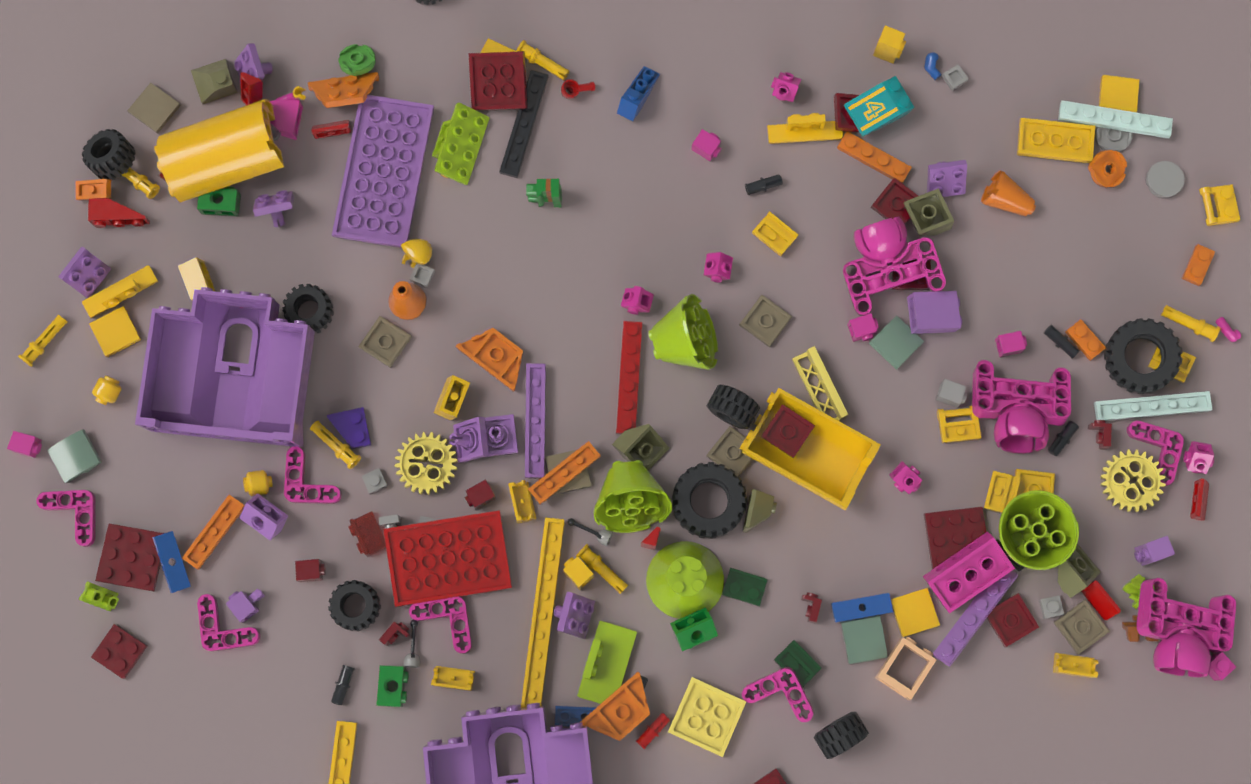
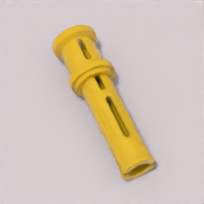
M525 40L519 44L516 50L517 52L525 51V58L529 60V63L538 64L563 81L570 72V70L565 69L541 54L540 49H535L528 45Z
M129 168L127 173L122 174L123 177L133 183L136 190H141L145 193L148 199L154 198L160 190L158 184H153L146 175H140L132 168Z
M1165 305L1162 310L1161 316L1194 330L1193 333L1195 335L1200 334L1209 338L1210 342H1214L1220 332L1221 327L1210 325L1204 319L1197 320L1168 305Z
M57 315L35 342H30L29 347L22 355L19 354L18 357L32 367V363L40 354L43 355L45 351L43 349L68 322L60 315Z
M319 420L312 424L310 430L335 452V456L338 459L341 458L347 464L348 469L354 468L359 463L361 456L356 455L349 449L350 446L348 444L340 442Z
M586 544L576 555V557L581 558L588 565L589 569H594L619 594L628 586L602 561L600 555H596L589 548V544Z

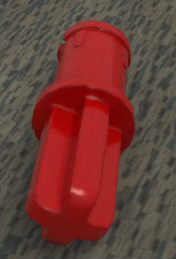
M661 713L650 726H646L647 729L635 741L645 750L656 736L659 737L658 734L670 722V719L664 713Z

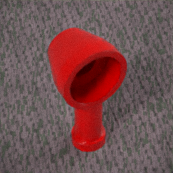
M568 79L561 86V94L566 99L576 97L579 92L595 91L594 82L578 84L575 80Z

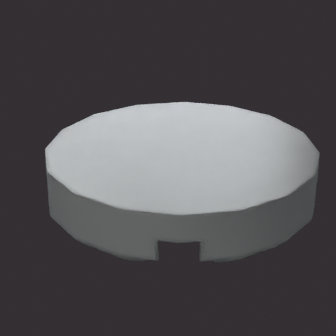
M1096 127L1094 138L1098 147L1102 150L1121 152L1129 146L1133 135L1132 132Z
M1161 161L1149 169L1145 181L1152 194L1160 198H1170L1181 191L1185 178L1183 171L1178 165L1169 161Z

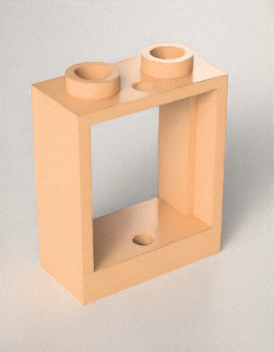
M909 637L899 639L875 678L907 700H912L936 662V659L933 658L931 651L926 648L921 650L916 646L917 642ZM903 646L928 661L911 689L886 674Z

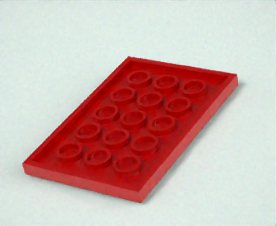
M500 510L383 529L395 607L512 588Z

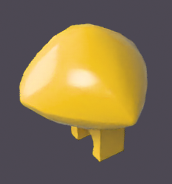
M412 239L401 244V248L405 253L402 258V264L405 265V262L411 259V267L414 268L416 264L424 265L431 259L432 247L427 240Z

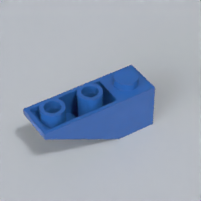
M643 66L621 97L617 114L634 121L660 74Z

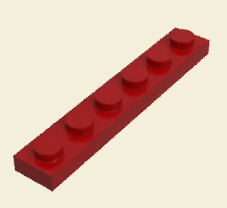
M623 321L616 434L620 435L626 430L636 428L642 322Z

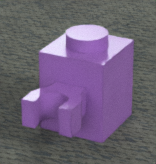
M258 588L249 596L243 591H236L229 596V601L225 604L239 622L245 623L259 611L255 603L265 595Z

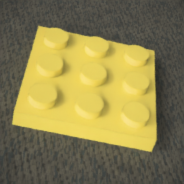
M692 677L668 733L723 757L746 701Z

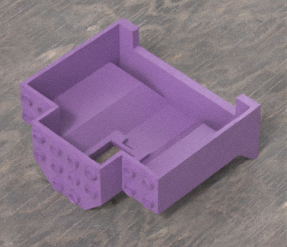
M201 287V290L194 289L191 312L185 308H178V311H174L166 306H159V309L152 308L135 425L151 432L303 448V416L315 331L305 321L295 320L294 323H288L286 319L278 318L280 305L271 295L265 293L253 296L251 295L252 293L245 291L234 294L231 290L220 289V292H215L212 288ZM245 324L252 329L253 335L248 364L223 361L226 335L232 325ZM230 366L240 367V371L229 370Z
M540 703L528 704L525 708H521V704L510 705L506 707L507 710H501V707H492L483 713H480L479 710L467 711L466 715L461 717L463 740L462 737L450 738L448 742L442 743V739L430 740V742H427L428 745L423 747L426 784H594L587 726H583V723L580 722L570 724V728L554 725L550 726V730H547L545 706H540ZM515 733L521 737L526 773L498 776L495 740L499 735ZM518 779L519 782L507 783V780Z

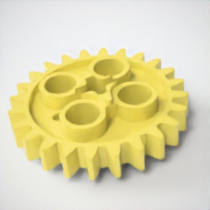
M423 432L422 437L419 438L415 434V440L408 437V445L402 442L404 450H397L401 456L395 457L396 460L400 461V463L394 465L396 468H400L396 474L398 476L403 475L400 478V482L407 481L405 484L406 488L412 485V492H415L418 488L420 495H422L424 490L430 495L431 489L438 493L437 487L440 486L444 490V483L451 484L448 478H455L452 471L458 468L453 466V464L457 463L458 460L452 457L456 455V452H450L453 446L451 444L446 446L447 439L440 441L441 435L434 438V434L431 432L429 437H427L425 432ZM417 448L424 450L420 457L414 456V451ZM440 451L443 453L441 459H433L435 452ZM410 459H414L420 462H426V459H428V461L431 464H442L443 467L440 468L433 465H427L425 468L422 463H411L409 461ZM413 467L420 468V472L416 476L410 474V470ZM432 470L439 471V475L435 479L429 478Z
M1128 449L1126 455L1120 451L1119 458L1113 455V462H1106L1109 468H1102L1106 474L1100 476V478L1105 480L1100 486H1106L1102 493H1109L1106 500L1113 499L1112 506L1119 503V510L1126 506L1127 512H1130L1132 507H1134L1135 512H1139L1140 506L1144 511L1147 510L1146 504L1151 507L1154 506L1152 499L1158 502L1160 499L1157 494L1162 495L1164 493L1159 488L1166 486V484L1160 482V480L1166 478L1159 474L1163 471V468H1156L1159 461L1152 463L1153 456H1150L1148 459L1145 458L1146 452L1140 456L1137 449L1134 454H1131L1130 449ZM1136 463L1139 466V471H1131L1129 465ZM1121 467L1126 469L1127 474L1121 470ZM1114 475H1121L1124 479L1123 483H1116ZM1135 477L1137 479L1135 484H1130L1128 482L1130 478L1133 479ZM1142 479H1149L1152 484L1151 487H1144ZM1139 489L1144 492V495L1140 493ZM1133 490L1136 493L1135 499H1129L1126 491Z

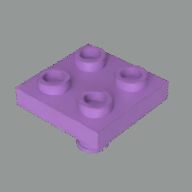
M255 43L247 44L234 61V67L238 72L239 78L240 74L245 72L263 80L265 78L264 74H271L273 71L270 62H260Z
M966 160L942 161V163L938 162L937 164L928 165L927 193L939 188L943 197L965 194Z
M282 190L277 192L276 195L269 196V194H263L258 196L253 207L255 217L271 213L274 227H279V223L280 226L285 225L282 211L293 208V192Z
M81 247L58 277L83 296L89 298L110 272L111 268L87 249Z
M514 414L486 417L485 426L489 455L484 457L518 453Z
M476 417L453 425L454 433L450 435L449 440L455 441L449 442L451 445H456L457 463H465L489 455L484 417Z
M567 592L564 605H557L554 609V616L560 618L557 631L585 639L589 630L595 601L572 592Z

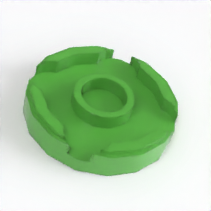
M358 44L347 46L340 52V57L338 58L341 70L353 76L368 73L376 63L375 53L367 45L358 46Z

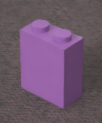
M957 291L913 292L907 297L911 334L949 333L961 328L962 317L959 314L960 299L957 297Z

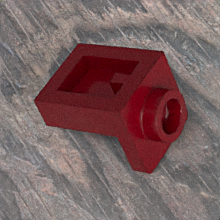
M1094 420L1093 423L1088 425V430H1099L1096 434V443L1099 444V449L1107 450L1111 447L1112 424L1106 423L1105 420Z
M807 592V595L801 596V600L812 603L811 606H807L805 616L808 617L807 622L815 624L817 623L822 599H818L817 594Z
M393 622L380 637L379 641L386 646L388 644L392 645L398 639L399 635L397 634L399 631L409 638L411 636L408 633L410 629L402 622L399 624Z

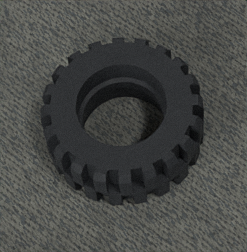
M1139 318L1135 321H1128L1123 326H1120L1110 337L1105 348L1106 352L1104 353V360H1106L1105 368L1106 371L1109 370L1110 378L1117 382L1116 385L1119 387H1125L1126 391H1135L1138 394L1152 393L1166 386L1179 372V366L1182 364L1183 359L1181 358L1183 353L1182 347H1179L1178 344L1180 340L1178 336L1175 337L1172 334L1174 331L1171 328L1167 329L1164 327L1165 324L1161 321L1156 323L1154 319L1150 318L1147 320ZM1146 339L1153 342L1159 348L1161 362L1156 370L1151 373L1142 374L1128 366L1125 360V350L1132 341Z
M708 462V464L699 463L693 468L690 467L679 477L673 491L672 509L674 510L676 520L680 522L683 529H687L688 533L692 535H698L699 538L710 537V539L726 535L738 525L746 510L747 497L745 486L742 485L741 478L734 474L735 471L731 468H725L723 464L716 465L714 462ZM703 483L717 484L723 488L727 495V507L716 518H703L692 508L691 495L695 488Z

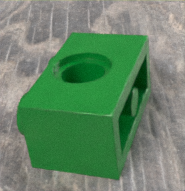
M227 186L224 189H218L198 196L197 210L202 215L239 217L241 194L236 188ZM223 197L221 203H215L217 198Z
M706 607L670 623L682 652L718 636L712 617Z
M380 665L376 706L403 707V703L407 701V691H404V685L408 683L409 671H406V667ZM391 681L398 683V689L395 692H391L388 688Z

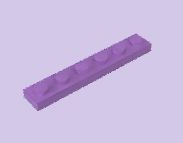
M526 364L525 478H542L545 473L546 364Z
M1011 571L977 594L934 651L933 656L950 667L1016 580L1018 574Z

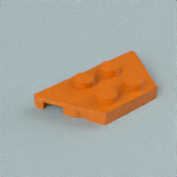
M378 72L358 76L333 77L326 80L307 82L309 90L315 93L316 98L322 101L326 108L364 103L367 95L373 90V83L379 81Z
M491 328L483 334L471 337L470 340L455 346L513 392L515 391L523 350L496 329Z
M637 672L587 715L581 721L583 726H587L620 741L650 715L640 673Z

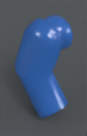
M932 52L927 54L924 68L934 80H937L942 75L936 68L939 56L937 53Z

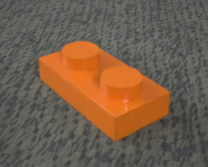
M111 180L76 181V200L82 201L92 198L111 199Z
M1197 244L1181 279L1200 286L1215 251Z
M1081 319L1065 331L1068 337L1090 361L1106 348Z

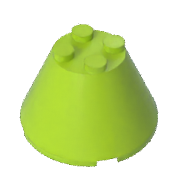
M694 294L685 296L649 330V338L653 341L655 348L653 353L657 360L661 359L663 362L706 370L713 369L716 366L718 360L715 359V353L718 352V343L715 328L707 308L703 309L700 302L702 300Z
M616 461L607 473L594 507V520L598 525L605 526L608 531L617 533L639 532L651 528V524L657 521L659 523L663 522L671 513L672 503L670 497L645 468L642 461Z
M1029 491L1013 498L1004 508L999 521V537L1004 550L1015 562L1029 569L1047 570L1061 565L1072 555L1079 539V525L1072 512V508L1062 498L1047 491Z
M680 541L665 546L653 557L647 570L646 585L648 594L655 606L666 615L680 619L705 607L709 612L717 604L724 588V574L719 560L708 548L695 542Z

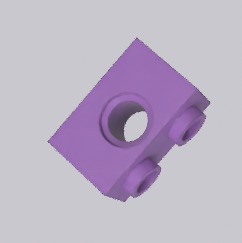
M258 493L246 502L240 516L241 520L270 541L282 531L288 518L287 514Z
M1168 536L1134 548L1136 551L1134 552L1135 558L1142 566L1175 554Z

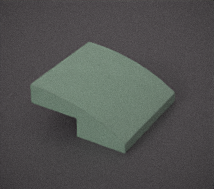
M896 315L869 344L897 370L924 341L917 334H911V328Z
M84 429L68 436L47 450L64 483H70L82 473L89 472L102 462Z
M879 615L841 622L843 641L845 642L849 664L888 657Z

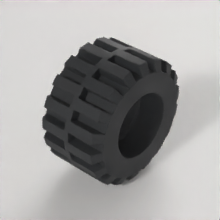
M115 129L99 131L83 147L82 160L99 179H110L112 181L116 177L120 178L122 174L128 172V169L133 165L132 162L135 161L134 155L136 152L134 147Z
M300 284L298 289L293 287L291 289L293 292L286 294L287 300H283L285 306L282 307V311L287 322L294 323L295 320L305 321L317 333L321 332V328L326 329L328 327L326 324L332 321L331 316L334 315V311L332 310L333 304L325 291L320 289L319 286L314 285L313 287L311 284H306L305 287L303 284ZM315 301L318 303V310L314 316L310 318L298 316V310L304 302Z
M721 384L717 385L706 405L716 417L740 429H749L760 409L757 402L745 393L731 386Z
M352 580L350 582L345 581L343 585L339 584L336 591L333 590L331 593L333 594L332 598H329L328 601L330 602L328 610L331 612V618L334 619L337 625L350 631H361V629L369 628V625L374 624L375 618L380 614L378 612L381 609V605L379 604L380 598L377 596V592L362 581ZM353 594H359L365 599V609L358 617H350L344 610L346 599Z
M850 712L815 734L814 739L826 759H832L864 740L869 732L857 712Z

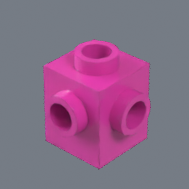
M780 72L778 78L774 77L771 88H774L772 95L776 96L779 100L793 102L801 79L794 77L791 73Z
M722 252L707 253L704 276L711 278L712 282L717 283L730 279L733 257Z
M640 286L625 288L621 306L628 309V313L638 315L639 312H650L654 294Z
M1192 441L1189 450L1185 451L1183 461L1186 462L1187 471L1207 474L1209 467H1212L1214 464V453L1211 444Z
M903 461L889 474L892 480L896 482L894 486L900 492L905 490L908 494L918 490L923 481L919 476L921 472L913 465L909 467Z

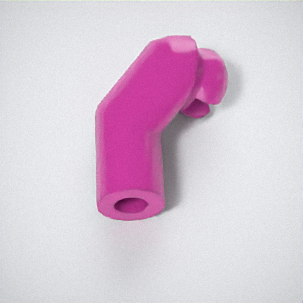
M1224 317L1216 320L1215 323L1221 327V332L1229 341L1236 342L1241 338L1240 331L1232 330Z

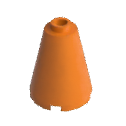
M1001 170L993 175L990 179L993 182L990 186H986L981 197V202L984 205L1022 216L1031 215L1036 208L1035 200L1013 179Z
M406 281L397 282L389 295L390 310L394 315L403 320L417 318L426 307V295L422 288L414 283Z

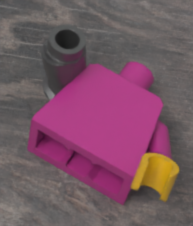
M297 86L293 92L270 101L273 105L275 120L270 121L273 141L278 140L280 135L297 140L303 105L299 99L305 100L306 96L302 95V92L306 91V89Z

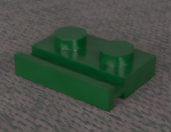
M730 567L722 595L760 607L768 579Z
M795 640L774 659L780 668H792L802 687L822 669Z

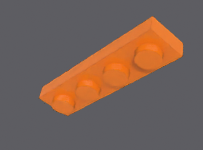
M846 131L837 147L838 150L890 179L896 178L902 184L912 168Z
M588 441L528 488V490L541 505L598 460L601 455Z
M228 495L182 559L199 570L239 517L245 505L231 495Z

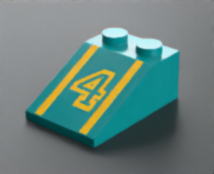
M897 76L881 82L844 104L862 137L905 117L915 108Z

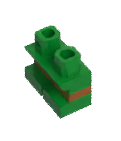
M537 179L536 184H526L528 202H538L539 207H542L545 202H553L554 207L562 208L560 179Z

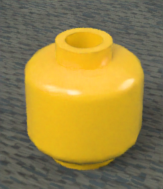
M107 375L104 378H98L92 390V394L97 397L95 401L104 405L107 402H116L122 389L119 385L120 381Z
M264 470L248 472L246 477H243L245 493L248 492L250 496H255L257 493L259 495L268 494L269 487H273L271 475L267 476Z

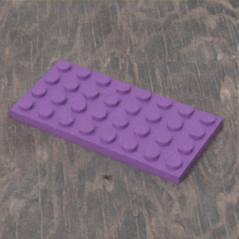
M367 95L365 102L358 104L332 231L333 237L401 248V244L409 240L434 105Z

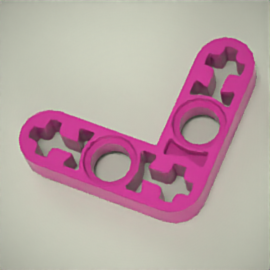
M1133 421L1127 426L1126 432L1128 436L1138 441L1162 447L1157 469L1164 468L1159 474L1163 475L1166 468H1171L1172 470L1166 472V477L1169 480L1165 482L1160 480V482L1166 484V486L1172 484L1184 443L1183 436L1172 430L1142 421ZM1137 425L1138 430L1145 431L1146 428H1148V430L1146 431V433L1139 432L1135 434V430H1133L1132 428H1134ZM1153 430L1157 431L1160 435L1157 441L1153 440L1150 436ZM1175 437V441L1178 443L1173 446L1172 450H1167L1172 447L1170 439ZM1166 454L1173 456V464L1165 462L1164 457Z
M297 446L289 448L286 454L285 498L292 503L335 504L339 502L342 494L336 486L304 485L305 453ZM295 451L301 454L300 457H297L296 461L297 464H301L300 467L296 465L290 466V463L294 464L295 460L291 457V454H295ZM294 469L300 472V476L296 480L290 478V472ZM295 489L296 492L304 494V499H302L303 496L295 495L294 499H292L289 492ZM316 489L318 491L317 498L309 499V490ZM321 489H324V493H331V490L334 489L337 496H334L332 500L329 496H323L324 500H321Z
M88 490L43 492L38 495L36 503L43 510L75 509V541L84 547L91 546L94 543L96 499L92 492ZM85 494L90 497L86 504L83 501H76V497L84 498ZM64 495H69L71 498L68 505H62L61 503ZM47 496L51 500H56V503L48 502L46 506L42 501L46 500ZM84 513L90 515V520L86 524H83L80 520ZM80 527H90V529H86V535H89L86 543L81 540V537L85 535V530L80 529Z
M209 594L199 597L197 606L201 644L205 650H226L252 646L259 642L260 633L253 627L220 631L216 598ZM206 598L212 601V604L208 607L209 611H213V614L203 615V612H207V607L203 606ZM208 617L214 619L212 628H206L204 625V621ZM249 631L255 634V637L250 642L249 639H241L239 632H241V636L249 635ZM229 634L236 636V642L232 645L226 643V637ZM219 635H222V647H220L221 643H214L212 648L210 645H207V641H210V637H212V639L219 640Z
M461 597L415 603L410 607L409 615L416 621L449 616L454 649L460 654L470 651L472 642L467 607ZM456 600L462 603L459 611H456L455 608H449L450 613H446V601H448V605H454ZM436 603H440L443 606V611L440 614H434L432 611V607ZM429 604L430 616H427V612L421 613L420 617L413 614L416 607L419 606L421 610L427 609L425 605ZM457 620L465 622V628L461 631H457L454 627ZM467 632V636H463V640L468 642V646H465V650H462L460 647H457V644L460 643V637L456 638L455 634Z
M790 667L781 668L744 687L742 697L748 703L757 702L783 690L799 721L809 722L813 717V707L795 671ZM783 672L791 674V684L796 682L797 685H793L786 689L785 686H789V683L786 679L783 680L781 678L784 675ZM764 681H773L774 689L766 690L763 686ZM756 684H759L760 690L764 694L761 695V692L759 691L755 693L754 698H752L751 696L747 697L746 694L748 693V689L754 691L758 689V686ZM794 689L801 692V698L798 700L790 697V692ZM803 700H805L806 703H803L802 706L805 710L810 711L808 713V717H805L804 715L800 716V713L802 711L800 705L795 707V704H799Z

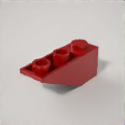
M109 198L89 199L88 221L96 228H105L106 225H113L114 227H125V225L142 227L144 224H150L146 216Z

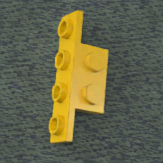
M812 113L805 116L793 114L787 117L786 124L767 125L769 144L839 140L843 138V132L835 130V121H826L825 114Z
M147 265L83 300L82 304L89 317L93 318L107 309L117 306L127 298L135 296L138 292L157 283L158 280L151 267Z

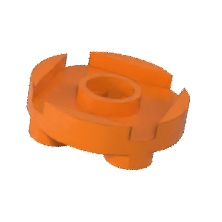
M1100 151L1094 156L1088 166L1093 181L1100 187H1115L1126 176L1124 173L1125 168H1127V162L1118 151ZM1107 165H1111L1110 173L1106 172Z

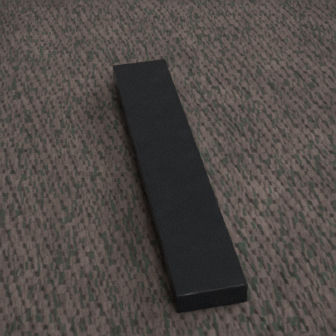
M534 70L530 71L526 84L527 108L518 110L499 171L500 174L518 179L549 74Z

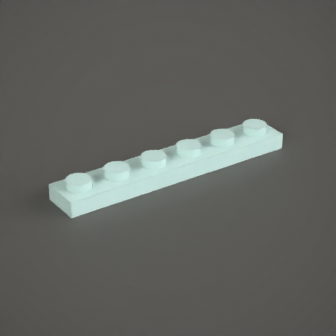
M1063 100L1060 102L1058 115L1059 121L1093 125L1162 138H1170L1173 118Z
M1210 391L1094 402L1096 420L1105 421L1213 410Z

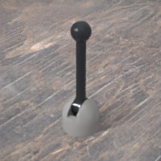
M573 518L567 521L570 526L574 525L596 535L598 542L606 547L613 536L611 531L604 529L597 532L575 522Z
M413 619L410 622L412 626L411 653L406 655L404 667L418 668L420 667V658L415 654V636L418 621Z

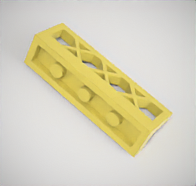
M815 346L809 348L807 352L792 358L816 409L825 413L826 408L834 410L837 416L834 419L838 421L845 419L848 413ZM808 357L811 363L809 370L802 368L798 361ZM809 374L818 377L819 383L817 387L809 384ZM818 391L826 394L827 401L825 404L817 401L816 395Z

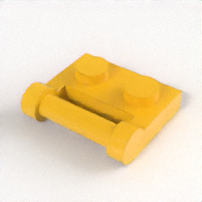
M1233 184L1199 189V193L1203 197L1207 226L1240 221ZM1211 194H1213L1218 217H1215L1212 201L1210 197Z
M972 406L945 411L944 409H937L942 443L981 439L979 419L973 414ZM968 415L971 417V420L946 423V418Z

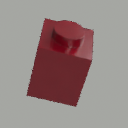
M486 479L467 489V496L464 497L470 507L474 506L476 510L496 499Z
M320 559L295 561L296 581L298 582L323 580V575H326L325 563H322Z

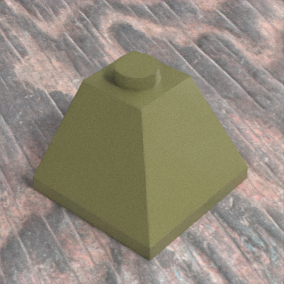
M226 59L191 70L202 105L238 93Z
M939 188L903 203L919 236H935L952 229L954 219Z
M650 424L624 431L612 444L628 462L640 460L648 471L670 449Z
M752 490L743 532L747 533L767 520L771 513L775 514L777 502H773L774 496L759 490Z
M1077 544L1072 555L1058 566V584L1062 591L1072 598L1088 587L1101 571Z

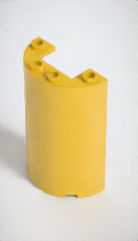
M263 99L160 135L154 150L159 160L157 167L164 175L170 195L172 197L175 196L179 202H183L283 168L282 152L274 143L270 121L275 120L272 103L267 99Z
M780 388L777 389L776 393L771 392L766 401L769 405L764 415L759 414L754 423L757 425L756 429L749 431L739 449L742 450L743 454L837 507L846 510L855 494L857 486L881 444ZM782 404L815 425L794 458L761 438Z

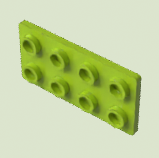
M460 102L456 103L451 120L445 121L442 124L432 154L433 157L438 159L434 171L463 185H467L488 125L489 117Z
M599 621L577 696L579 698L601 704L621 687L637 635L636 631Z

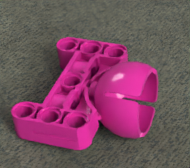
M900 217L882 220L854 232L855 245L864 257L846 263L843 268V275L854 309L858 315L864 316L870 313L872 303L869 295L918 279L925 278L927 286L932 292L941 291L945 287L946 280L933 241L925 237L907 243L906 226ZM927 242L930 245V250L927 252L921 251L920 243ZM916 259L915 262H912V263H909V264H906V265H903V264H902V263H905V262H908V261H911V260ZM933 260L936 264L935 269L928 270L925 266L926 261ZM854 266L857 269V273L854 276L848 275L846 273L847 267ZM880 271V273H878V274H875V275H872V276H869V277H866V276H865V275H868V274H871V273ZM891 272L898 273L899 280L896 282L890 281L889 274ZM932 279H940L942 282L941 287L934 288L931 284ZM854 284H860L863 287V291L860 294H855L852 291ZM860 302L868 304L869 309L866 312L859 311L858 304Z
M981 360L973 372L972 412L978 418L996 419L998 417L994 427V440L997 447H1001L1002 450L1019 454L1031 453L1034 450L1035 437V450L1040 451L1048 443V424L1061 426L1071 414L1070 372L1065 368H1057L1049 379V383L994 377L993 364L990 361ZM979 387L985 388L986 391L981 390Z
M1162 578L1143 581L1140 588L1137 631L1142 636L1162 639L1155 648L1153 655L1155 669L1159 672L1177 676H1184L1186 670H1188L1187 674L1189 677H1207L1211 669V656L1209 652H1226L1232 648L1236 601L1231 595L1215 596L1211 598L1208 609L1167 599V584Z

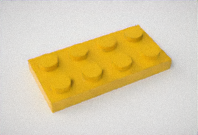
M1020 118L1017 155L1090 163L1092 162L1094 152L1095 126Z

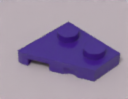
M364 407L327 415V418L352 449L372 445Z

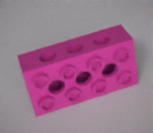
M986 532L929 571L923 578L950 614L1015 568L994 537Z

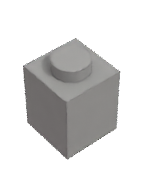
M944 379L940 384L935 400L957 408L961 403L964 404L966 400V386Z

